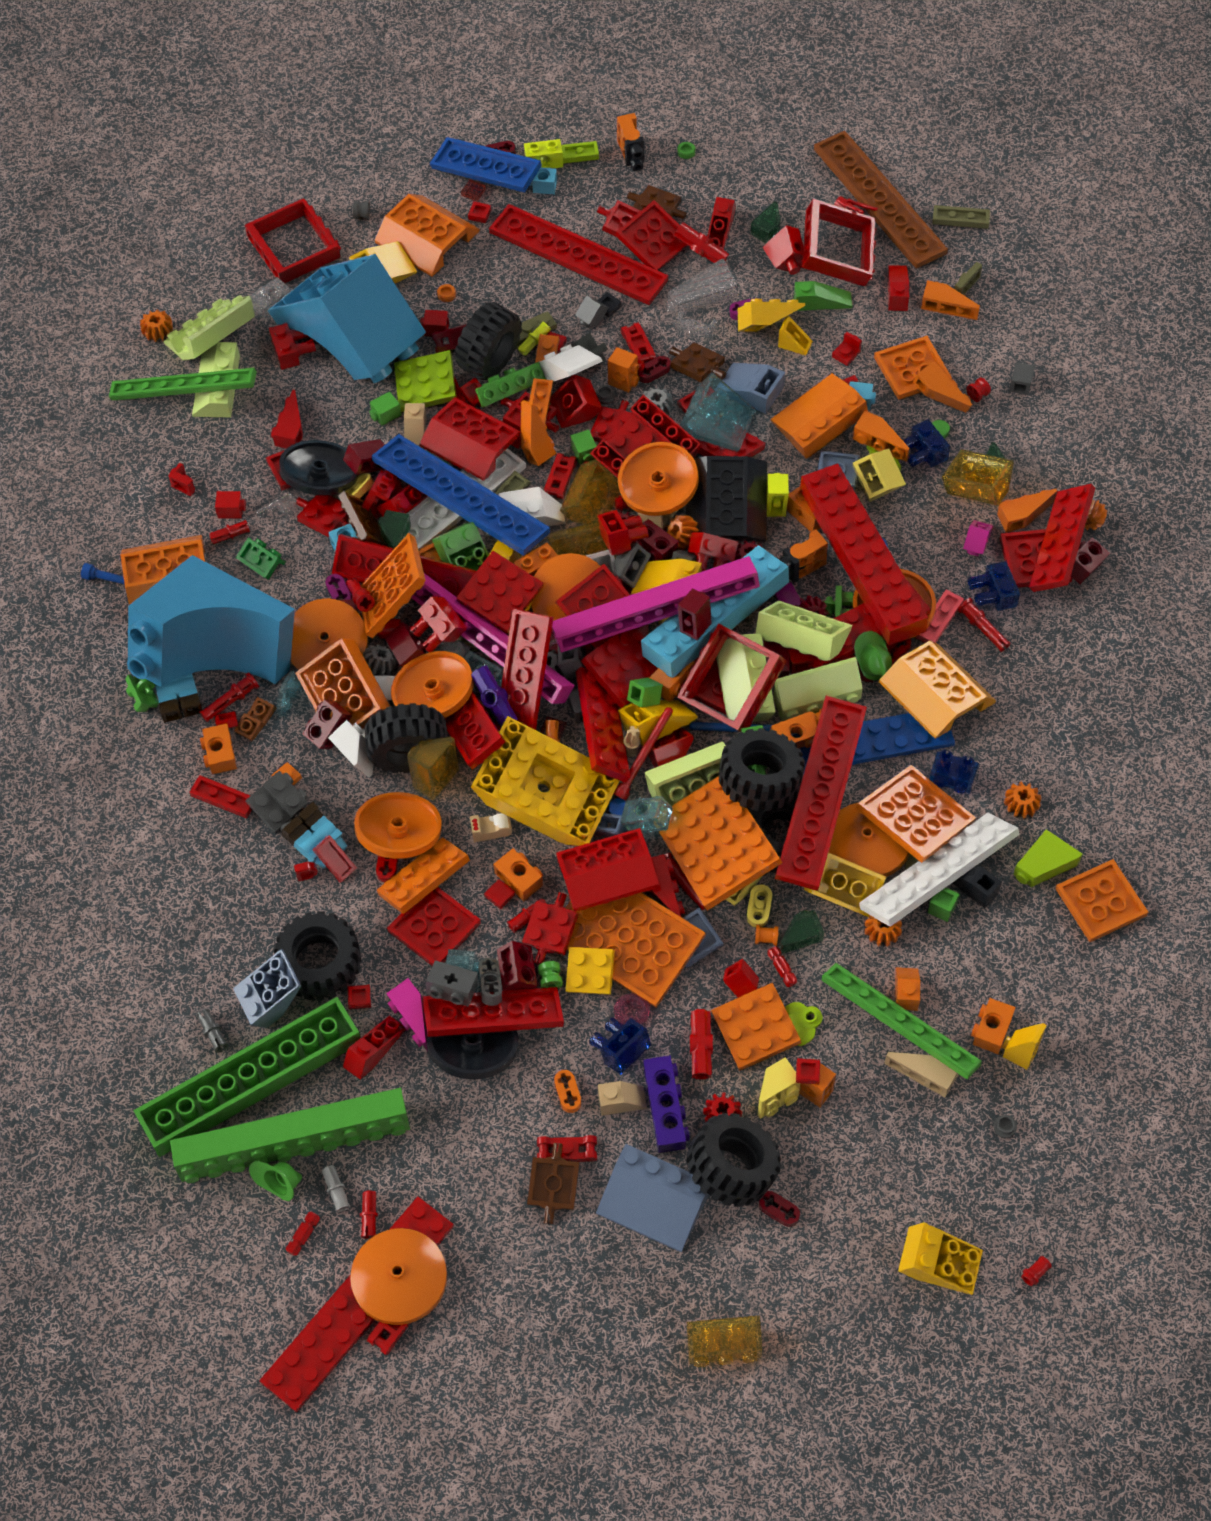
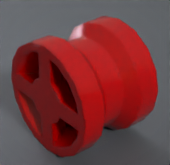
M980 377L975 380L974 384H969L966 387V391L972 400L979 402L983 396L991 393V387L984 378Z

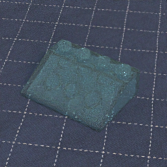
M712 372L698 385L680 426L695 439L738 452L756 409Z

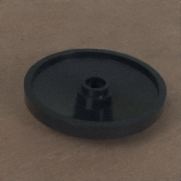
M308 440L298 442L284 450L280 457L279 472L282 479L294 489L307 494L333 495L351 488L359 476L343 460L347 448L329 441Z
M517 1030L432 1036L427 1037V1050L432 1061L444 1072L463 1079H484L501 1073L513 1062L518 1050Z

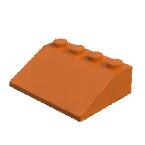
M831 373L770 420L807 459L855 424L864 411L868 412L866 400L853 387Z
M339 639L295 672L315 711H317V706L324 699L334 700L352 714L349 722L352 725L356 722L362 729L365 728L372 715L390 706L355 640Z

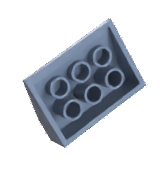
M625 1144L615 1164L596 1214L682 1253L709 1194H704L700 1190L699 1184L696 1185L692 1180L693 1174H690L688 1171Z

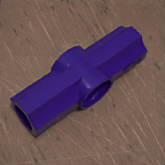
M482 666L472 672V679L481 693V702L491 710L500 728H502L507 716L518 720L507 701V692L499 687L488 666Z

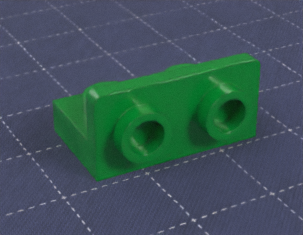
M248 537L235 558L269 580L278 564L284 565L286 561L281 558L282 554L275 549L268 550L265 548L267 544L257 538L254 541Z

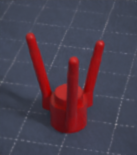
M842 196L838 197L834 203L836 206L864 214V211L855 206L878 211L876 207L856 202L850 198L846 199Z

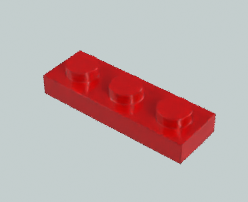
M199 775L189 791L191 797L246 819L252 811L251 807L245 802L251 795Z

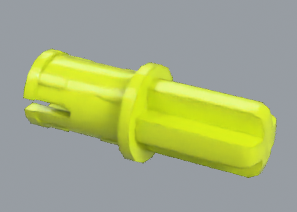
M542 322L532 333L528 334L529 337L518 347V351L526 356L538 345L540 334L546 335L551 331V328L545 322Z

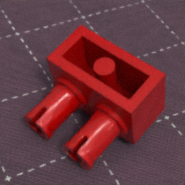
M287 323L269 328L271 342L281 370L300 365V355L316 351L313 339L296 344L295 341L309 338V336L302 332L291 330Z
M617 510L597 515L601 537L611 555H620L630 551V544L633 541L649 537L647 527L643 525L640 515L623 520Z
M692 532L688 553L695 554L696 562L701 563L702 572L707 569L710 558L714 560L713 568L733 562L738 541L704 532Z
M431 596L418 609L422 617L410 628L417 637H421L429 627L433 629L434 633L422 643L428 652H433L442 642H455L468 629L445 597Z

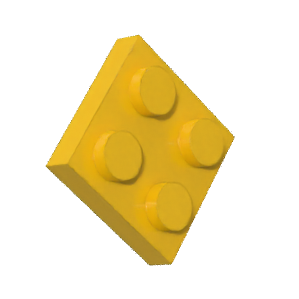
M569 947L565 992L611 995L615 950Z

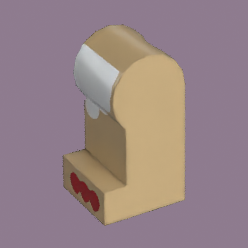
M503 813L480 818L478 815L470 816L474 843L507 837L512 834L510 817Z

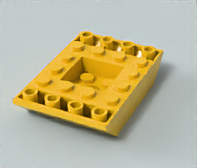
M507 716L500 730L506 742L500 749L484 760L471 788L487 806L560 843L576 846L590 843L620 780L591 770L589 757ZM545 784L549 791L541 792L538 789V785Z

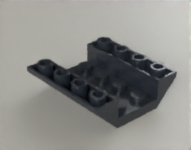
M705 456L694 459L699 473V483L694 496L686 504V515L698 523L696 527L699 530L698 532L719 537L746 538V541H766L767 462L748 456Z

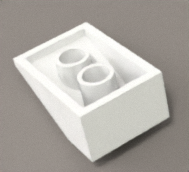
M569 344L560 348L561 352L558 354L551 352L544 355L545 360L539 363L546 380H553L555 382L603 361L601 357L580 345L572 347Z

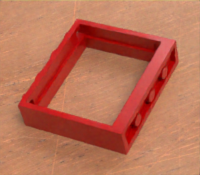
M304 198L245 224L248 239L281 285L341 258V247L338 240H334L328 227L325 228L322 218L315 214L313 206H310ZM304 216L327 248L287 267H283L261 235Z
M812 199L805 213L802 268L866 286L868 281L872 280L873 273L875 272L873 269L876 257L874 255L876 246L874 236L877 230L875 228V218ZM819 219L862 232L860 268L817 255Z
M718 623L714 632H711L708 643L701 649L700 657L696 664L691 667L686 682L681 685L682 689L677 697L741 732L742 728L751 726L787 660L779 654ZM728 637L769 658L734 721L693 699Z

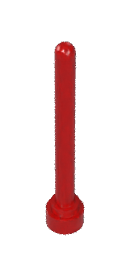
M665 708L629 770L631 778L627 782L619 783L613 794L627 801L630 796L629 791L631 790L629 787L673 713L672 708Z

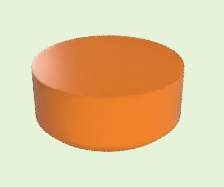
M450 284L441 285L437 289V297L442 302H450L455 299L456 290Z

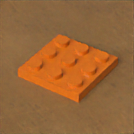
M928 336L874 353V359L898 400L921 393L920 389L913 383V380L921 370L933 361L941 365L946 375L952 379Z
M1114 859L1057 884L1055 888L1089 942L1140 920L1149 913Z
M773 982L711 1010L739 1071L801 1044V1039Z

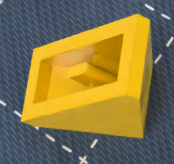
M788 315L785 317L779 330L778 347L806 355L813 341Z

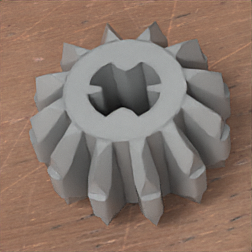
M659 386L656 389L650 387L649 391H644L643 394L667 415L670 414L673 401L671 393H667L666 388L660 390Z

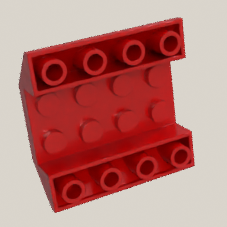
M643 394L630 408L633 414L608 442L602 439L590 453L618 478V473L624 460L634 450L643 445L654 442L673 443L687 450L695 459L701 443Z
M454 397L432 417L419 446L485 481L496 470V458L510 445L516 448L521 446V431L479 408Z
M640 828L556 853L574 912L607 904L611 901L627 898L660 887L650 852Z

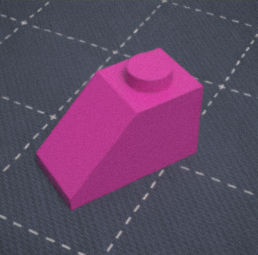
M974 520L969 526L963 549L967 550V553L970 555L979 556V554H983L994 525Z

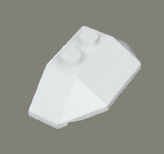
M540 487L498 494L547 526L566 524L562 504Z

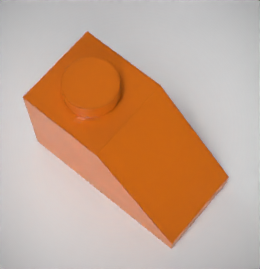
M896 967L895 1003L910 1011H918L920 1003L918 968Z

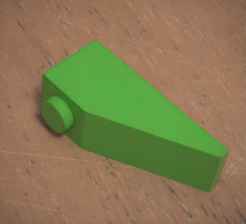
M816 281L795 282L794 300H798V303H805V306L797 311L853 307L850 291Z

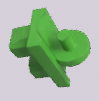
M836 586L835 601L830 596L826 597V600L823 601L827 605L825 609L829 612L826 616L831 617L832 613L835 612V617L851 610L842 609L841 607L853 606V592L842 591V586Z
M127 675L125 678L128 684L126 692L128 696L135 698L136 702L133 706L136 712H146L149 707H157L159 701L153 691L156 684L147 679H138L132 675Z

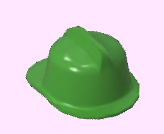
M867 631L860 634L854 645L860 669L866 678L874 681L880 680L891 668L892 657L888 652L885 641L878 633Z
M254 1161L249 1166L250 1176L257 1185L285 1201L293 1199L294 1189L302 1180V1175L295 1171L292 1166L286 1162L269 1165L261 1161Z

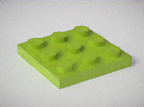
M450 350L394 363L397 397L401 412L405 411V403H425V407L450 402L454 397L457 398Z

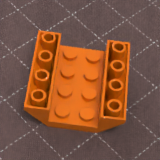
M408 194L385 215L375 238V243L380 246L399 241L412 264L433 277L444 266L443 255L459 239L469 242L480 230L423 195Z
M202 535L123 549L120 556L129 605L193 555L205 561Z

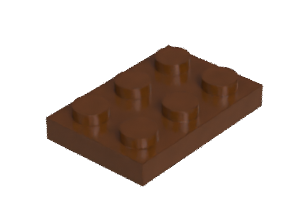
M346 491L338 495L342 502L341 507L347 512L350 524L357 531L356 536L358 539L391 547L382 536L383 531L371 509L368 511L362 508L363 500Z

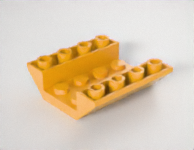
M928 641L900 657L879 680V683L935 739L950 731L954 720L975 707L981 712L996 702L939 644Z

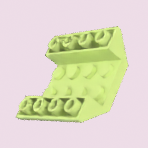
M239 295L232 301L229 299H218L212 303L213 307L211 309H204L197 314L198 318L193 321L190 319L183 323L182 329L170 332L167 335L168 338L163 342L182 360L195 359L255 317L250 296L242 297Z

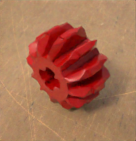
M725 1092L722 1093L720 1098L714 1093L713 1100L707 1099V1107L703 1108V1114L706 1115L705 1122L713 1116H718L719 1110H723V1112L726 1110L728 1116L734 1113L742 1117V1111L739 1109L741 1103L734 1102L735 1097L733 1095L726 1098Z

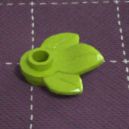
M800 1002L788 1004L785 1006V1009L801 1039V1044L798 1046H803L815 1037L816 1028L822 1023L823 1015L814 1006L806 1007ZM809 1014L815 1015L812 1020H807V1016Z

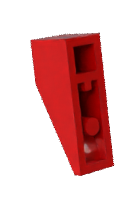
M888 265V311H907L909 303L907 266Z

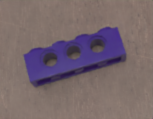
M671 1055L643 1059L658 1153L686 1149V1141H690L688 1127H683L682 1120L686 1119L684 1105H679L678 1098H682L680 1084L675 1083V1077L678 1076L677 1065L672 1063ZM659 1080H666L669 1083L667 1085L662 1086L659 1085L657 1082ZM664 1101H670L672 1105L670 1107H664L661 1105V1103ZM672 1122L675 1123L677 1126L675 1128L669 1129L665 1126V1124Z

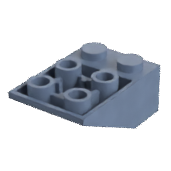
M733 363L726 372V377L719 382L714 390L766 414L784 388L785 372L765 364Z
M280 949L233 989L250 1025L267 1028L284 1015L299 991L301 984L284 950Z

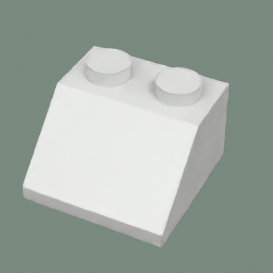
M346 720L328 738L357 769L367 777H371L373 775V764L367 755L365 730L356 722L352 725Z

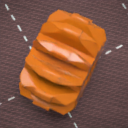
M158 309L155 312L149 311V314H143V319L140 320L141 332L148 341L153 339L156 342L158 338L164 341V336L167 337L173 331L172 319L165 311L160 312Z
M1092 499L1085 524L1087 531L1089 528L1096 530L1105 522L1107 510L1105 509V504H1100L1099 500L1095 501Z
M676 515L675 518L670 519V525H667V533L679 541L678 549H688L691 533L699 531L696 528L698 523L687 515Z
M1021 781L1018 786L1013 783L1010 789L1006 790L1004 805L1008 806V812L1015 811V817L1021 814L1023 819H1025L1027 814L1032 817L1035 811L1040 809L1042 798L1038 794V788L1032 789L1031 783L1025 786Z
M869 915V919L865 920V935H869L870 942L877 940L878 947L881 945V942H884L887 947L890 945V941L896 943L898 936L902 934V929L900 928L902 927L901 920L891 927Z

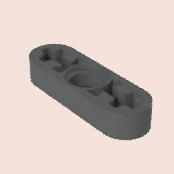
M483 958L479 961L481 1000L486 1005L495 1006L502 1001L499 962L494 958Z

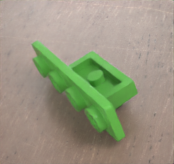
M536 362L519 370H515L514 367L503 371L504 375L500 377L498 374L487 378L489 382L482 384L475 391L481 406L485 407L531 387L534 378H546L540 363Z

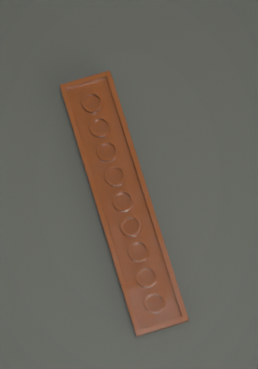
M845 130L814 144V151L856 200L878 208V211L865 210L871 217L875 218V222L916 269L948 253V248Z

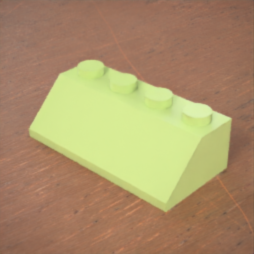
M218 342L202 353L199 373L238 369L240 354L237 342ZM235 389L195 393L192 417H231Z
M778 600L758 613L755 634H761L765 641H774L780 643L785 648H794L802 654H812L820 660L828 661L840 653L852 629V625Z
M741 634L763 646L761 634ZM729 638L725 641L716 659L726 716L734 721L766 665V658L762 654ZM770 690L753 722L768 721L775 713L772 690Z
M856 657L778 678L775 681L774 703L781 720H788L809 711L818 712L823 707L825 696L851 703H856L861 699L863 688Z
M723 741L644 772L649 792L659 814L719 776L724 746H726Z

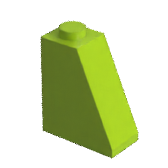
M1046 829L1017 863L1013 875L1020 883L1033 887L1077 867L1082 853Z

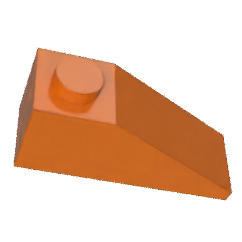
M927 280L921 309L977 320L980 305L947 284Z

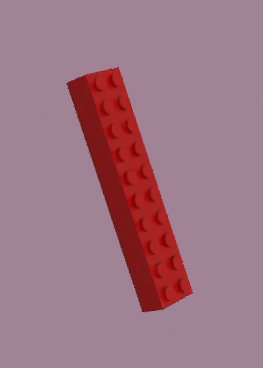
M837 463L801 476L800 492L888 646L926 632L928 624L927 614L839 464Z

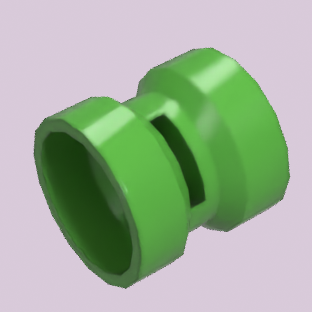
M547 961L539 964L538 972L542 976L540 980L541 988L557 987L559 989L563 986L562 977L559 976L561 971L560 963Z

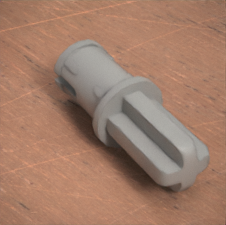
M335 1166L325 1167L322 1173L328 1187L327 1193L332 1197L336 1212L339 1213L349 1209L350 1204L344 1192L345 1185L341 1184Z

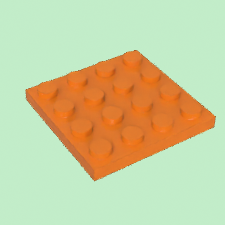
M410 533L405 536L361 585L362 588L370 592V595L375 600L372 610L362 612L366 635L371 638L384 629L385 624L397 615L398 610L410 601L411 596L417 590H420L426 581L416 538Z
M912 765L861 800L856 807L858 811L921 863L949 843L950 839L956 837L966 827L974 823L976 819L975 816Z

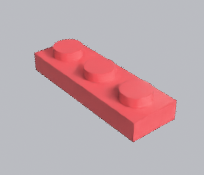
M946 589L936 603L935 615L927 631L917 635L915 638L924 643L928 641L936 643L957 613V609L964 601V598Z

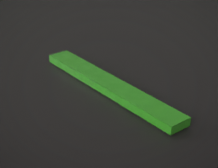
M255 368L112 381L109 398L111 400H126L254 388L257 371Z
M835 963L822 975L824 983L968 1080L981 1066L982 1061L839 964Z

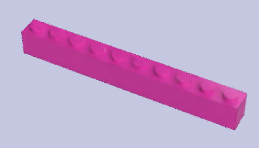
M750 556L554 620L552 625L554 637L562 653L677 615L678 604L692 588L707 594L710 597V603L760 587L758 573Z
M424 573L426 581L423 587L417 590L411 598L422 606L431 596L445 597L468 627L461 636L504 667L509 636L458 602L456 596ZM546 664L541 696L551 704L565 703L575 685Z

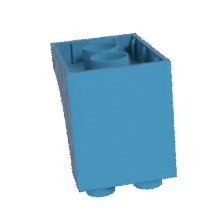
M376 254L321 267L268 310L277 325L287 323L289 328L308 335L325 347L345 367L354 380L370 378L373 383L383 380L393 371L389 363L396 357L402 361L417 352L419 347L415 341L426 333Z
M192 555L128 606V669L136 678L147 679L160 687L178 677L205 670L249 672L276 684L290 671L295 609Z

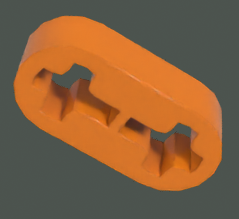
M561 1070L554 1077L558 1098L565 1112L575 1113L581 1107V1096L572 1072ZM562 1077L569 1080V1088L565 1089L564 1084L559 1083ZM567 1094H571L572 1099L576 1100L574 1106L566 1103L568 1102Z

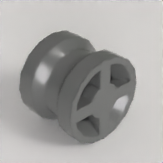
M354 200V219H359L360 217L364 219L370 218V201L359 202Z

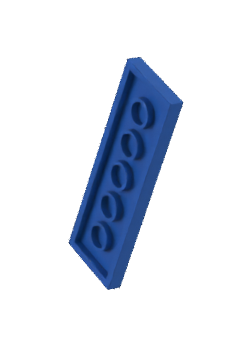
M450 137L445 139L430 162L431 168L524 193L542 166L541 161Z

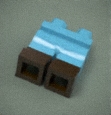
M192 673L178 677L162 687L156 685L160 713L164 723L182 719L178 699H180L185 718L200 714L199 712L203 710ZM197 707V708H196L195 710H193V711L187 710V709H191V708ZM177 712L174 716H168V714Z
M314 802L310 803L282 829L281 835L306 857L309 862H316L323 869L326 866L312 849L327 835H330L343 851L347 848V844L341 838L342 832L320 812L319 807Z

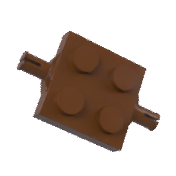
M648 185L644 192L639 195L630 191L627 195V199L635 201L632 207L640 211L655 200L671 217L676 216L683 220L686 217L687 212L677 209L682 197Z
M693 342L685 350L681 351L674 346L669 350V354L676 356L670 362V368L700 383L711 376H716L721 380L726 377V372L719 369L725 363V357Z
M553 1143L552 1157H533L527 1205L546 1209L544 1224H548V1221L549 1224H554V1214L557 1210L575 1209L580 1163L561 1158L563 1148L561 1143L559 1145Z

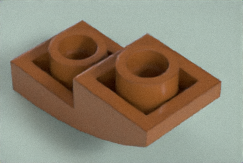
M257 696L248 714L244 713L234 732L253 741L272 717L277 707Z

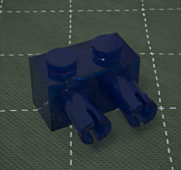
M929 419L912 426L911 435L903 439L909 450L914 447L918 450V452L908 455V463L911 464V467L926 461L932 468L947 461L949 458L950 445Z
M1007 561L987 565L984 574L967 578L970 590L986 586L989 589L988 592L974 594L977 607L995 603L997 611L1018 606L1020 592Z
M947 750L937 751L929 780L940 788L948 787L960 794H970L979 763L974 762L972 757L967 760L968 756L960 758L953 756L951 751L946 754Z
M612 1017L610 1018L611 1022H606L605 1030L613 1035L606 1039L599 1032H595L594 1036L590 1037L589 1044L601 1051L604 1064L621 1075L652 1044L647 1028L634 1019L630 1018L623 1025Z

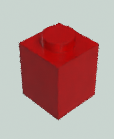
M425 310L424 317H421L420 320L422 327L426 331L424 336H431L433 332L449 328L448 311Z
M217 491L215 510L218 519H242V511H246V500L242 499L241 491Z

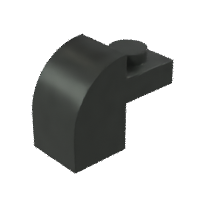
M591 333L571 344L572 347L580 345L601 357L602 361L606 360L603 354L604 351L608 350L606 344L602 343L598 346Z

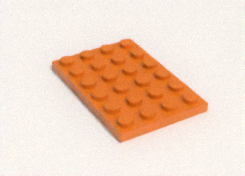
M719 776L651 819L707 911L783 863L748 808L740 806L739 802L735 803L730 799V795L725 794L719 783Z
M638 893L607 904L577 911L579 916L566 951L569 952V947L615 950L612 980L657 1008L705 938L706 933L645 894ZM570 901L565 908L574 911Z

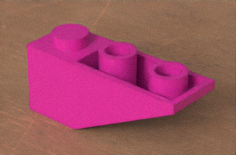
M407 978L386 993L390 999L387 1004L394 1014L400 1013L402 1018L399 1020L405 1029L409 1030L411 1028L414 1032L412 1038L419 1047L423 1045L427 1050V1030L423 998L410 979Z

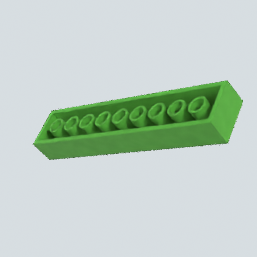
M336 997L133 1111L158 1157H161L171 1151L170 1140L204 1133L347 1052L348 1048L361 1038L360 1033L342 1003Z
M396 1088L170 1140L174 1168L180 1180L186 1183H194L199 1181V1178L206 1176L216 1178L228 1171L242 1172L246 1169L245 1167H249L254 1161H261L267 1164L276 1160L285 1162L297 1155L307 1157L313 1155L315 1151H333L337 1149V1146L345 1144L347 1146H355L362 1140L376 1141L388 1134L394 1136L402 1135L406 1130H410L402 1090L401 1088Z

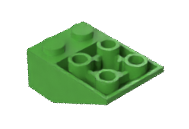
M473 522L463 524L432 539L441 561L477 571L489 555Z

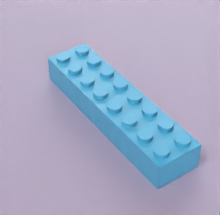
M758 545L743 558L750 556L758 573L760 587L710 603L712 624L698 640L680 632L678 614L669 617L641 640L642 656L669 677H675L682 669L699 657L701 649L708 643L710 634L714 632L718 623L732 630L789 583L788 566Z

